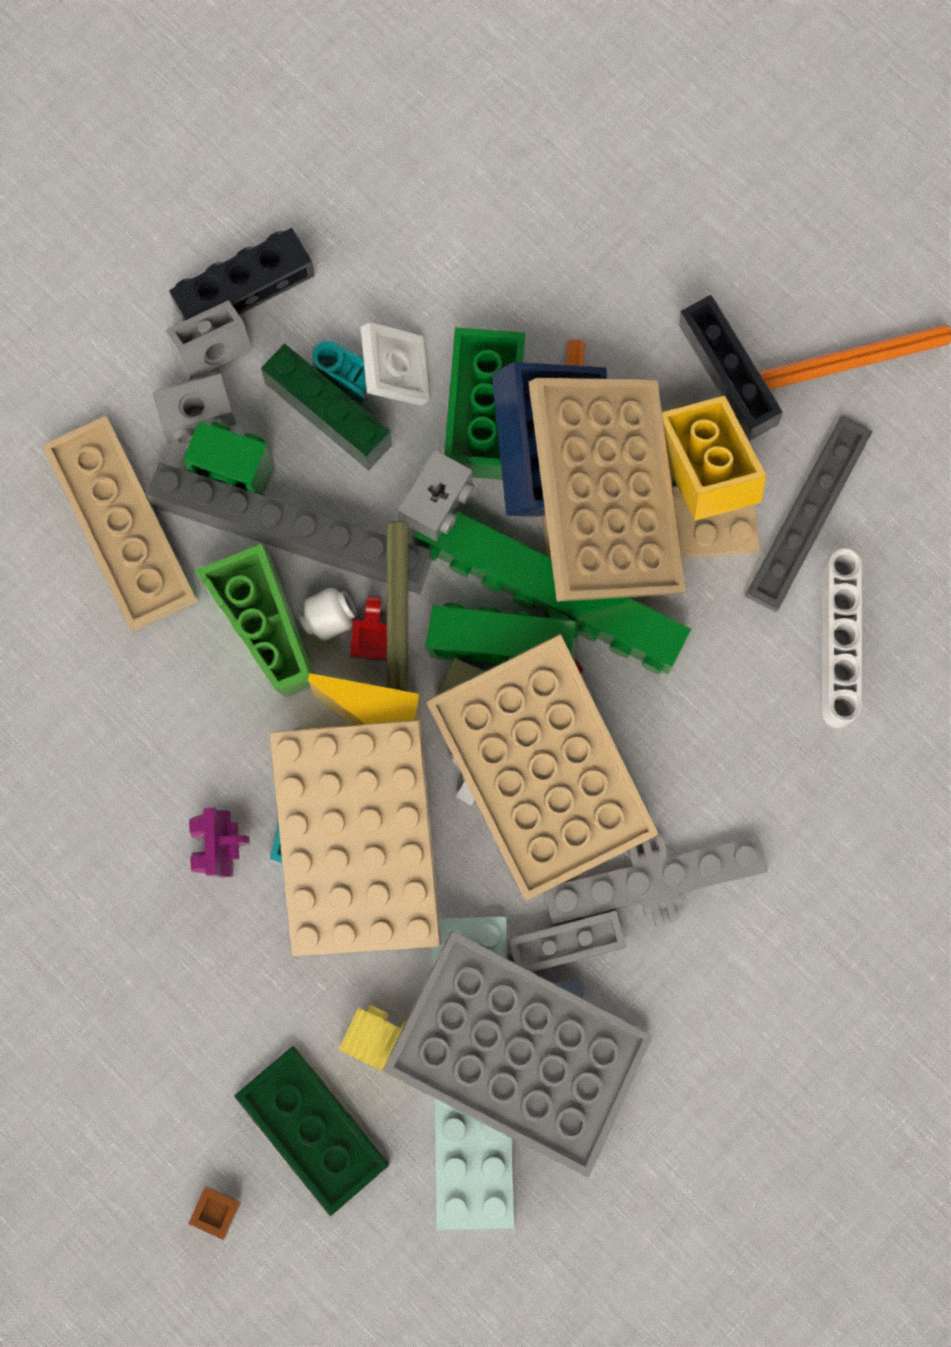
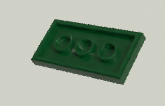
M295 1046L289 1048L234 1095L236 1100L330 1217L390 1165Z

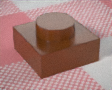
M206 1186L188 1224L224 1240L241 1205V1201Z

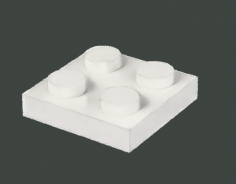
M372 322L361 326L367 393L420 406L429 402L430 395L423 336Z

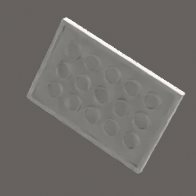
M451 931L381 1071L575 1172L589 1177L653 1036L464 936Z

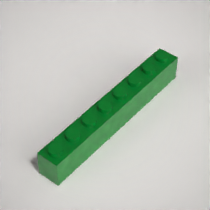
M456 510L454 514L457 515V519L448 534L442 532L437 542L418 531L414 534V544L431 550V560L436 561L439 558L449 563V568L457 574L465 577L471 574L481 579V584L485 588L496 593L502 590L512 595L513 601L527 609H532L534 606L546 612L544 615L546 618H550L552 615H563L571 618L572 621H576L580 636L595 642L599 639L609 644V649L613 653L624 658H628L630 655L642 661L641 665L652 673L661 674V672L669 674L691 631L685 625L629 597L557 602L552 560L550 557Z

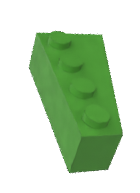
M261 543L194 570L210 591L218 606L225 613L232 627L246 644L275 690L284 697H288L311 688L308 677L309 673L315 674L273 556Z

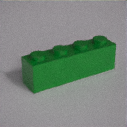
M445 603L443 606H432L425 647L431 658L454 660L456 658L463 662L496 666L561 634L575 662L579 631L576 621H572L571 618L563 615H552L550 618L536 617L535 614L527 611H516L514 614L500 613L499 610L492 607H480L479 610L465 609L460 604Z

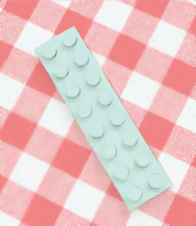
M506 917L439 918L442 944L440 947H432V967L451 931L507 959ZM435 1099L437 1230L514 1228L512 1138Z

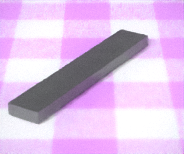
M841 415L745 597L777 613L873 431Z

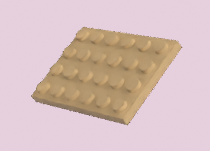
M535 378L529 381L557 602L673 595L686 592L658 381Z
M561 634L426 700L525 901L659 835Z
M421 719L273 731L269 733L292 956L440 947L442 940Z

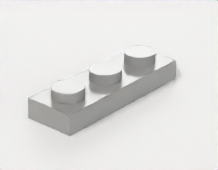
M617 911L508 939L513 962L532 973L626 948Z

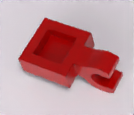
M367 596L365 621H353L350 658L386 661L387 623H379L381 597Z

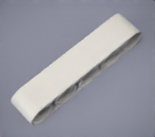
M847 548L835 551L824 565L822 571V716L828 725L835 728H843L849 725L858 717L862 708V563L859 555L852 549ZM840 562L845 564L849 569V575L838 573L834 563ZM839 596L846 599L849 603V609L842 610L838 608L834 602V597ZM834 632H844L849 638V645L839 644L834 638ZM834 666L844 667L849 673V680L843 681L837 678L834 674ZM841 701L845 703L849 708V716L844 717L837 714L834 710V702Z

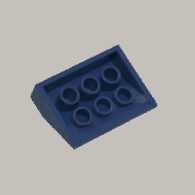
M513 362L492 374L506 516H546L529 381L535 378L607 379L606 367Z

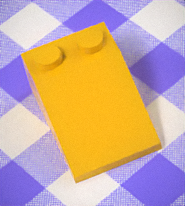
M309 673L308 682L314 696L352 725L419 720L420 694Z

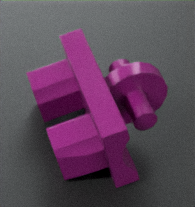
M215 807L203 808L202 815L189 819V833L191 837L196 839L204 838L205 851L192 852L190 856L191 871L204 873L206 876L233 877L232 860L240 859L239 846L249 845L250 837L239 835L238 822H231V811L217 810Z

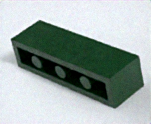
M285 343L261 367L264 382L269 388L368 471L392 446L391 434L386 427Z

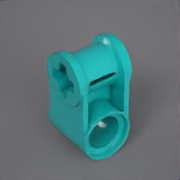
M323 341L317 344L312 352L313 367L352 400L363 402L366 398L365 391L367 389L364 357L358 356L331 341ZM324 358H333L337 363L331 367H325L320 364V361Z

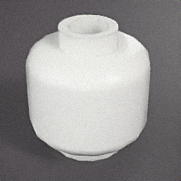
M327 588L305 600L303 605L304 614L300 616V620L309 635L315 634L319 639L326 641L350 630L353 626V618L357 616L352 600L345 591L339 592L335 588Z

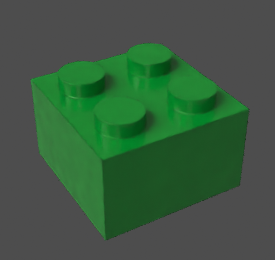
M214 421L210 425L198 422L183 458L188 472L262 496L274 470L268 446L262 438L251 433H245L244 436L233 433L226 425Z

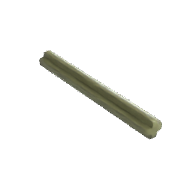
M390 521L387 524V688L407 692L408 524L405 521Z

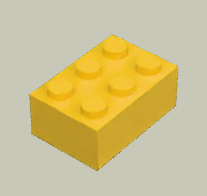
M725 395L662 412L669 469L694 521L762 502L767 475Z

